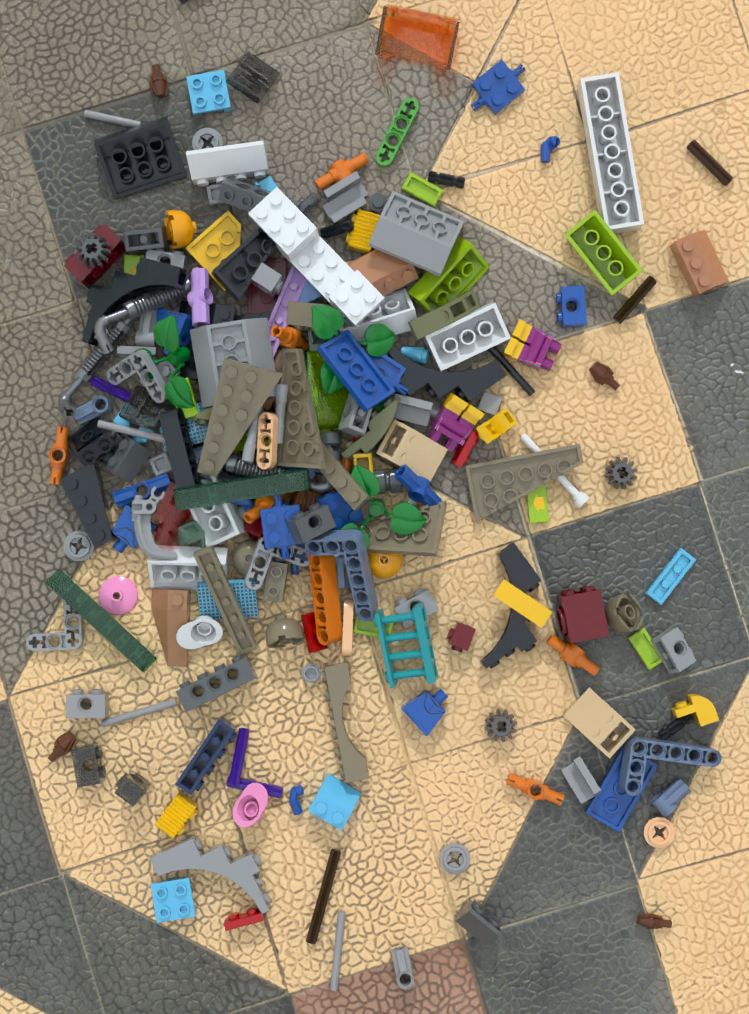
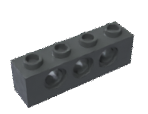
M229 177L222 182L218 201L250 212L271 192ZM288 198L300 210L301 202Z
M239 655L231 659L232 663L227 666L223 663L215 667V672L209 675L205 672L197 676L198 680L193 683L188 680L180 684V689L176 693L185 712L255 679L257 674L248 655L245 657ZM232 668L238 671V678H231L229 670ZM213 677L220 679L221 685L219 687L212 685L211 680ZM195 686L203 688V695L195 694Z

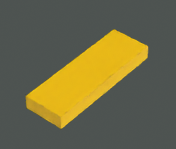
M504 579L493 594L494 597L541 628L552 614L551 610Z

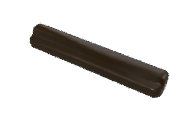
M696 140L688 144L687 149L724 186H727L733 180V177Z
M648 276L613 316V319L621 324L657 281L652 276Z

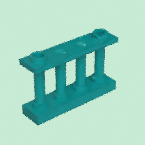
M417 603L409 613L384 616L383 609H379L375 613L373 620L375 627H378L386 666L385 679L389 683L390 689L396 686L398 683L397 679L424 676V678H427L428 684L435 683L439 676L424 603ZM409 620L416 623L417 629L415 631L388 635L386 627L388 623ZM411 639L419 640V650L392 653L390 642ZM419 657L423 659L424 666L420 669L395 671L394 661Z

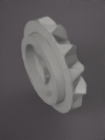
M213 128L200 129L195 133L192 140L194 150L206 149L202 139L206 141L212 140L211 144L213 147L223 146L220 133Z
M85 531L71 532L64 540V552L71 560L84 561L90 558L94 551V545ZM81 540L82 545L87 548L80 549L78 552L77 547L72 545V543H79Z
M453 842L445 845L442 851H440L439 861L441 867L446 872L460 874L468 868L470 854L468 849L462 844ZM450 852H452V854L454 855L460 854V856L458 857L460 864L456 863L455 861H450Z

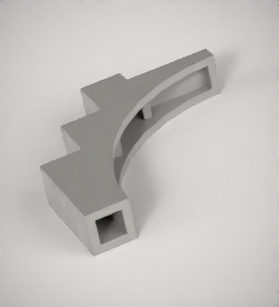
M194 834L154 853L150 858L158 876L184 869H198L218 873L243 888L255 901L262 914L270 909L271 898L268 892L265 893L262 888L263 881L259 874L256 875V873L260 872L262 860L258 853H254V850L232 859L233 853L230 847H226L223 842L203 852V843Z

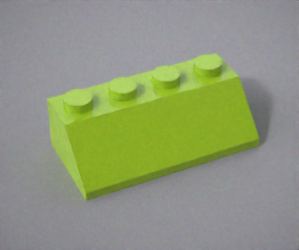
M596 210L592 211L565 234V237L612 296L643 272V269Z
M458 236L441 275L437 276L427 271L410 289L408 295L421 309L428 312L469 291L490 266L471 242Z

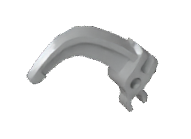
M154 486L151 489V496L148 500H144L142 495H135L132 501V522H134L138 545L143 553L151 558L176 559L178 556L176 552L159 548L153 540L151 516L156 514L157 505L165 498L166 494L163 491L160 497H156L154 493L157 487Z

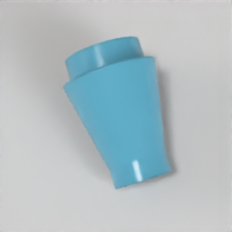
M402 346L401 353L411 361L419 365L427 364L429 349H425V347Z

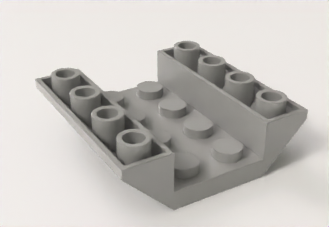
M392 191L378 219L368 246L440 276L465 221L401 193Z
M267 318L236 320L190 330L203 408L213 406L224 358L276 371ZM277 384L272 390L269 397L276 396Z

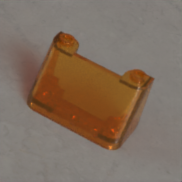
M386 4L383 6L375 55H379V59L390 61V58L398 57L432 64L436 71L446 72V70L451 69L461 20Z

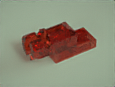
M170 482L154 518L162 521L158 525L154 539L168 546H172L176 538L170 531L178 532V527L182 526L186 517V509L172 503L173 500L176 501L179 497L176 483Z

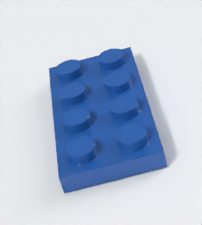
M349 330L344 331L318 347L317 351L364 412H367L396 392Z
M624 745L620 748L599 785L601 793L591 799L585 810V813L618 832L621 831L658 766L653 761L647 759L641 792L636 796L625 793L619 787ZM633 762L631 764V770H633L636 767V762ZM633 781L628 783V789L633 786Z

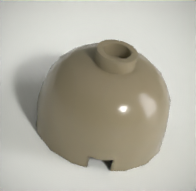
M248 539L242 541L233 551V566L243 576L246 575L257 540ZM261 557L256 558L255 566L260 569L263 568L265 560ZM253 569L251 570V572H255L254 577H256L257 574H262V572H257Z
M631 594L615 596L606 605V621L614 631L620 633L636 631L643 622V616L640 617L639 610H642L641 606Z
M287 615L275 617L276 620L271 622L266 629V643L269 648L286 647V644L292 642L293 645H296L305 640L301 624L293 618H287Z

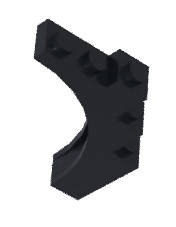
M140 257L135 275L115 271L111 282V289L91 284L87 293L86 303L92 304V307L88 313L82 342L98 346L97 344L99 343L94 338L96 321L102 315L107 316L119 311L123 307V303L157 289L184 290L189 271L181 267Z
M394 345L385 354L407 369L400 380V384L409 389L408 393H406L408 397L427 385L428 388L426 390L431 398L435 397L438 400L456 388L458 390L456 391L457 396L468 403L507 375L496 359L483 367L452 373L423 367L407 358Z
M514 542L497 553L505 568L510 584L527 594V590L531 592L539 586L540 577ZM512 608L510 609L507 626L500 640L480 660L486 669L488 667L492 669L500 663L499 659L504 655L505 657L512 655L515 652V647H518L521 652L524 650L528 652L536 646L534 643L537 642V639L524 623V621L530 622V620Z

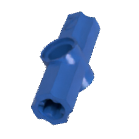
M406 464L396 470L394 476L409 491L408 497L411 500L421 502L424 506L437 505L442 501L430 488V481L424 477L417 476Z
M168 473L112 492L117 507L120 508L132 504L135 495H140L138 490L143 485L148 488L147 494L143 496L144 500L150 498L151 489L154 486L157 487L154 495L172 490L173 485Z

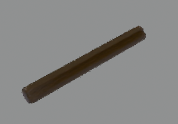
M331 849L306 938V942L309 944H316L341 855V851L337 849Z

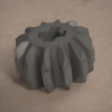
M93 233L91 238L86 234L85 241L79 240L82 246L76 247V250L81 252L77 257L83 259L82 263L84 265L90 264L94 268L97 262L101 267V260L107 262L108 258L105 255L111 254V251L107 249L110 244L104 242L105 238L103 236L97 237L96 233ZM92 248L97 249L96 253L91 252L90 250Z
M616 457V463L610 460L609 464L611 467H605V470L609 471L610 474L604 475L605 478H611L608 484L611 485L615 482V489H618L620 485L622 489H626V484L632 486L633 482L630 479H637V476L632 475V473L638 471L637 468L631 469L634 462L632 461L627 464V457L623 458L622 461L620 457ZM622 469L625 476L619 477L620 474L617 471Z
M496 709L497 715L490 712L489 715L492 719L485 718V722L490 725L484 726L485 730H490L487 734L488 737L494 735V741L496 742L499 736H501L502 742H505L506 735L509 739H512L510 731L513 733L517 731L511 727L517 725V721H511L514 715L509 714L507 716L508 711L504 709L502 715L500 709ZM499 721H500L501 723H503V721L505 722V723L503 724V725H504V729H502V730H501L500 727H499V730L497 729V728H498L497 723H498Z

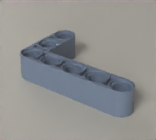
M355 529L328 530L306 542L305 550L310 555H344L357 617L363 622H370L378 609V601L363 533Z
M630 736L624 745L619 787L631 796H636L641 792L647 758L716 767L721 763L722 756L719 751L708 746ZM639 742L638 749L634 751L635 743ZM657 745V751L652 753V748ZM675 747L676 751L674 755L671 756V750ZM694 750L693 756L689 758V753ZM709 753H712L711 759L707 760ZM633 762H636V767L633 770H631V764ZM633 781V786L628 789V783Z

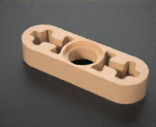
M264 412L258 419L256 461L261 469H273L277 463L279 420L277 415L272 412ZM266 419H271V423H266ZM267 435L271 438V443L268 447L264 443ZM264 459H269V463L264 462Z
M344 600L342 656H352L354 600Z

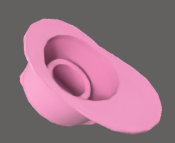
M249 784L236 801L232 815L237 825L250 827L263 817L268 803V793L262 784Z

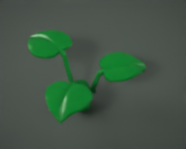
M312 306L313 332L317 337L326 339V343L338 335L337 330H340L344 325L343 316L337 309L330 306ZM375 323L366 329L364 334L366 341L357 342L360 345H367L366 350L369 355L378 357L386 354L391 349L395 340V334L386 325ZM325 361L320 371L321 385L326 394H331L342 389L344 385Z
M174 315L158 321L153 328V335L157 344L164 346V350L170 351L167 357L154 360L153 362L158 364L168 360L170 364L177 366L169 377L170 383L165 385V394L173 405L184 409L193 408L195 405L188 382L181 376H175L181 367L185 366L184 362L190 360L191 354L187 347H179L178 328ZM140 348L134 351L145 350L153 360L152 353L148 349ZM148 372V378L152 379L153 375Z
M359 465L354 466L351 476L370 496L368 499L371 501L369 506L370 514L360 528L355 523H348L341 530L355 529L361 531L364 535L366 548H368L370 539L368 534L362 530L373 516L379 517L385 513L392 519L391 529L401 535L414 533L426 523V518L417 507L408 502L397 504L393 508V515H391L382 499L371 498V496H376L380 492L378 478L367 468Z

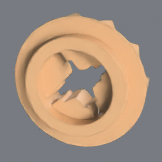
M655 816V818L649 819L644 826L643 835L647 843L652 847L664 848L673 841L675 830L673 824L668 819ZM654 826L659 829L663 828L661 832L664 838L659 835L654 836L656 833Z

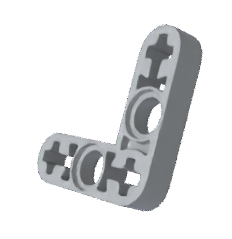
M138 350L111 367L106 373L107 379L112 385L120 384L137 373L155 402L161 403L168 400L165 394L166 382L145 350ZM126 363L130 365L131 372L126 369ZM120 372L121 375L116 377L115 374ZM148 372L153 375V381L148 378Z
M263 537L257 541L244 577V585L249 590H256L262 586L272 557L282 560L279 552L280 548H275V554L272 553L274 551L273 548L264 549L262 544L264 542ZM296 545L289 547L290 559L283 561L299 567L309 565L310 554L305 549ZM304 553V557L307 558L302 563H300V559L297 557H293V560H291L293 554L302 555ZM258 557L265 560V565L261 569L255 566V560ZM252 569L262 572L261 575L257 574L255 580L258 581V584H254L253 587L251 582L248 581L249 578L254 577L255 572H251Z
M69 594L64 598V632L31 634L26 639L28 649L31 651L75 650L83 645V601L80 595ZM74 597V600L78 601V604L74 605V611L78 610V613L68 614V611H72V604L68 602ZM71 616H75L79 620L76 627H72L69 624ZM79 629V632L75 633V639H79V642L73 646V643H70V639L73 638V632L69 633V630ZM53 636H57L60 639V644L57 647H53L50 644V639ZM36 637L37 640H45V643L38 644L35 647L31 640H34Z

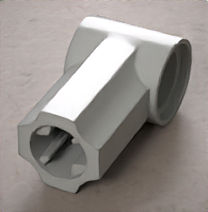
M151 309V311L141 314L139 329H137L135 336L136 346L157 347V342L153 335V328L157 321L156 310Z
M408 946L391 949L397 984L402 989H409L414 983V973L412 971ZM403 974H408L410 976V980L407 982H403L400 979V976Z

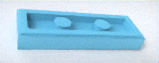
M679 548L645 594L659 605H662L696 559L682 548Z

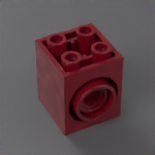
M589 585L580 587V591L575 592V590L568 589L561 591L560 595H556L559 607L557 609V617L565 641L576 643L609 636L600 589Z

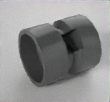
M320 433L321 441L339 461L342 460V449L339 448V445L342 444L341 433Z
M389 468L388 472L384 469L373 470V474L380 482V492L378 494H385L387 490L391 493L402 492V485L394 476L399 468Z

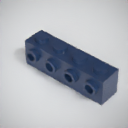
M221 716L175 785L190 795L195 790L199 791L205 783L202 780L205 774L210 775L215 768L213 764L215 759H221L226 751L224 748L226 743H231L238 734L235 732L237 726Z

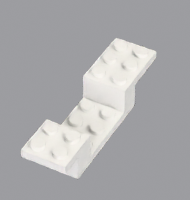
M278 187L248 213L256 224L276 243L279 252L333 308L342 314L343 318L347 317L355 326L361 323L385 300L382 294L358 270L354 272L319 236L316 226Z

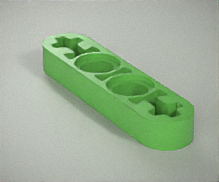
M407 98L402 102L377 151L376 163L381 168H387L392 164L418 113L419 104L414 98ZM410 104H413V109L415 110L411 109L407 117L405 115L407 112L406 105L410 106ZM399 120H404L407 126L404 129H399L396 123ZM390 137L398 139L396 146L388 144L387 141ZM384 147L389 150L387 158L389 161L381 162L380 156L385 155L386 149Z

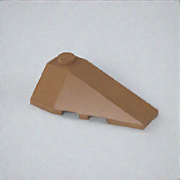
M152 588L151 609L167 665L188 667V649L178 644L176 634L181 626L190 622L191 590Z

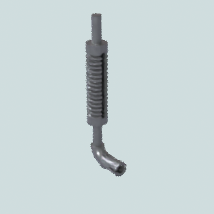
M187 279L184 290L159 289L156 292L153 291L146 294V296H140L136 300L133 299L123 303L124 309L107 316L102 315L98 318L94 327V338L97 339L103 352L102 354L104 355L115 350L107 335L109 333L107 330L109 323L125 316L132 319L151 311V309H157L161 305L164 306L171 303V301L174 302L181 299V297L187 296L188 292L191 291V281Z
M126 316L123 321L118 319L114 323V327H111L112 330L109 329L110 333L107 335L115 350L118 344H121L120 341L123 342L122 338L125 339V336L131 332L132 329L128 326L136 317L129 319ZM97 344L96 350L93 349V352L90 353L91 355H88L89 358H86L84 364H81L82 367L75 371L78 377L66 392H62L58 400L57 409L66 418H73L72 413L76 415V409L70 405L73 394L84 381L89 383L92 380L93 375H96L95 372L97 373L100 370V367L103 366L102 364H105L104 361H107L106 358H110L109 355L111 356V353H114V351L103 355L99 344Z
M230 455L224 464L228 472H235L236 474L239 472V475L245 476L246 474V477L250 476L253 479L257 477V480L260 479L262 481L264 479V482L268 481L271 484L275 482V485L278 484L280 486L282 484V487L286 486V488L293 490L295 485L314 490L316 493H325L333 488V485L325 476H323L322 482L314 483L297 478L298 473L288 472L285 469L282 471L281 468L278 469L277 467L275 469H261L256 464V461L245 463L241 461L242 457L238 459V456Z

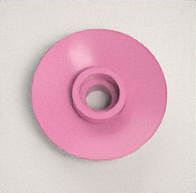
M122 576L109 578L103 583L99 591V600L103 608L109 613L116 615L129 612L135 606L138 598V592L134 583ZM115 592L120 594L119 599L114 598Z

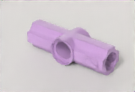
M198 267L193 268L191 271V291L187 295L188 303L192 307V326L195 328L210 324L209 305L213 303V294L209 289L208 270Z

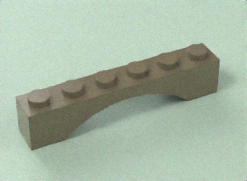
M348 661L326 665L324 667L325 671H322L323 682L328 684V690H325L327 702L331 701L332 709H329L330 720H334L336 727L332 728L334 740L338 739L339 747H336L338 759H342L343 766H339L341 778L345 777L346 783L368 779L369 772L366 756L352 743L343 722V700L351 683Z

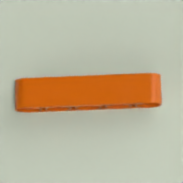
M309 555L317 639L321 645H328L340 641L343 637L335 556Z

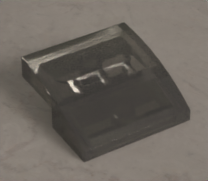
M248 51L228 76L226 83L258 104L269 91L280 72Z
M136 385L121 409L119 416L137 426L157 432L161 425L160 412L169 410L173 404L169 400L161 403L155 402L146 387Z

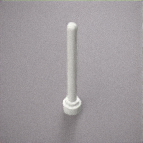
M527 434L521 435V440L533 453L541 451ZM563 474L557 477V480L573 496V503L578 508L590 498L585 492L578 491Z

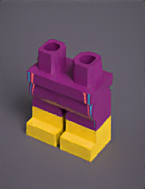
M519 319L503 356L536 370L541 368L550 371L554 361L545 357L547 351L557 355L562 344L554 340V336L536 329Z
M450 392L431 423L433 428L428 437L439 443L442 436L446 435L448 439L443 446L454 452L459 444L464 445L465 440L478 420L482 419L484 413Z

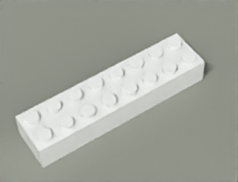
M619 72L580 78L577 90L598 213L614 234L640 230L644 225Z

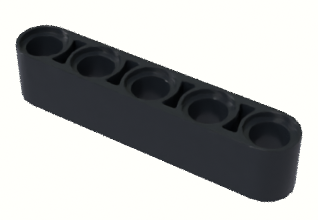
M179 407L162 411L159 414L180 501L184 505L204 499V490L200 474L197 472L198 466L184 412Z

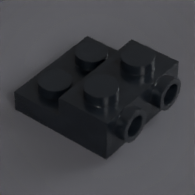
M100 417L91 420L68 437L75 457L84 467L94 463L97 457L109 452L116 444L107 429L97 427L98 420H102Z

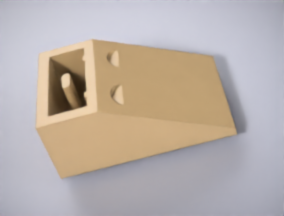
M394 420L376 454L399 468L406 464L417 476L424 477L431 482L448 449L413 428Z
M590 688L563 715L609 759L636 730Z

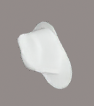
M202 615L194 621L181 626L176 634L178 644L185 649H197L218 642L223 635V629L216 619Z

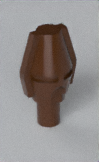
M154 64L149 85L155 97H167L168 80L161 72L160 65Z
M596 361L589 368L591 375L597 383L610 385L614 390L620 386L612 376L614 372L609 366Z
M71 731L57 738L54 743L53 752L48 756L50 761L54 762L59 756H65L71 751L76 741L75 735Z
M653 913L638 915L636 921L637 924L648 929L672 927L671 920H665Z

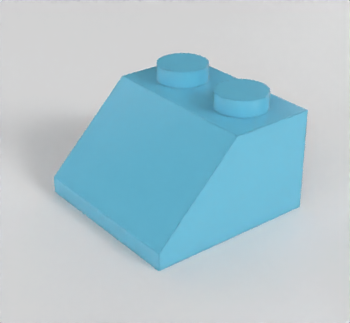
M328 773L310 803L308 811L342 831L361 792Z

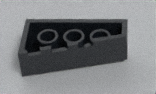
M259 228L222 261L211 274L238 303L252 282L251 278L260 264L266 261L276 243Z
M96 462L86 465L59 481L95 549H100L117 540V537L112 533L114 525L105 496L99 464Z

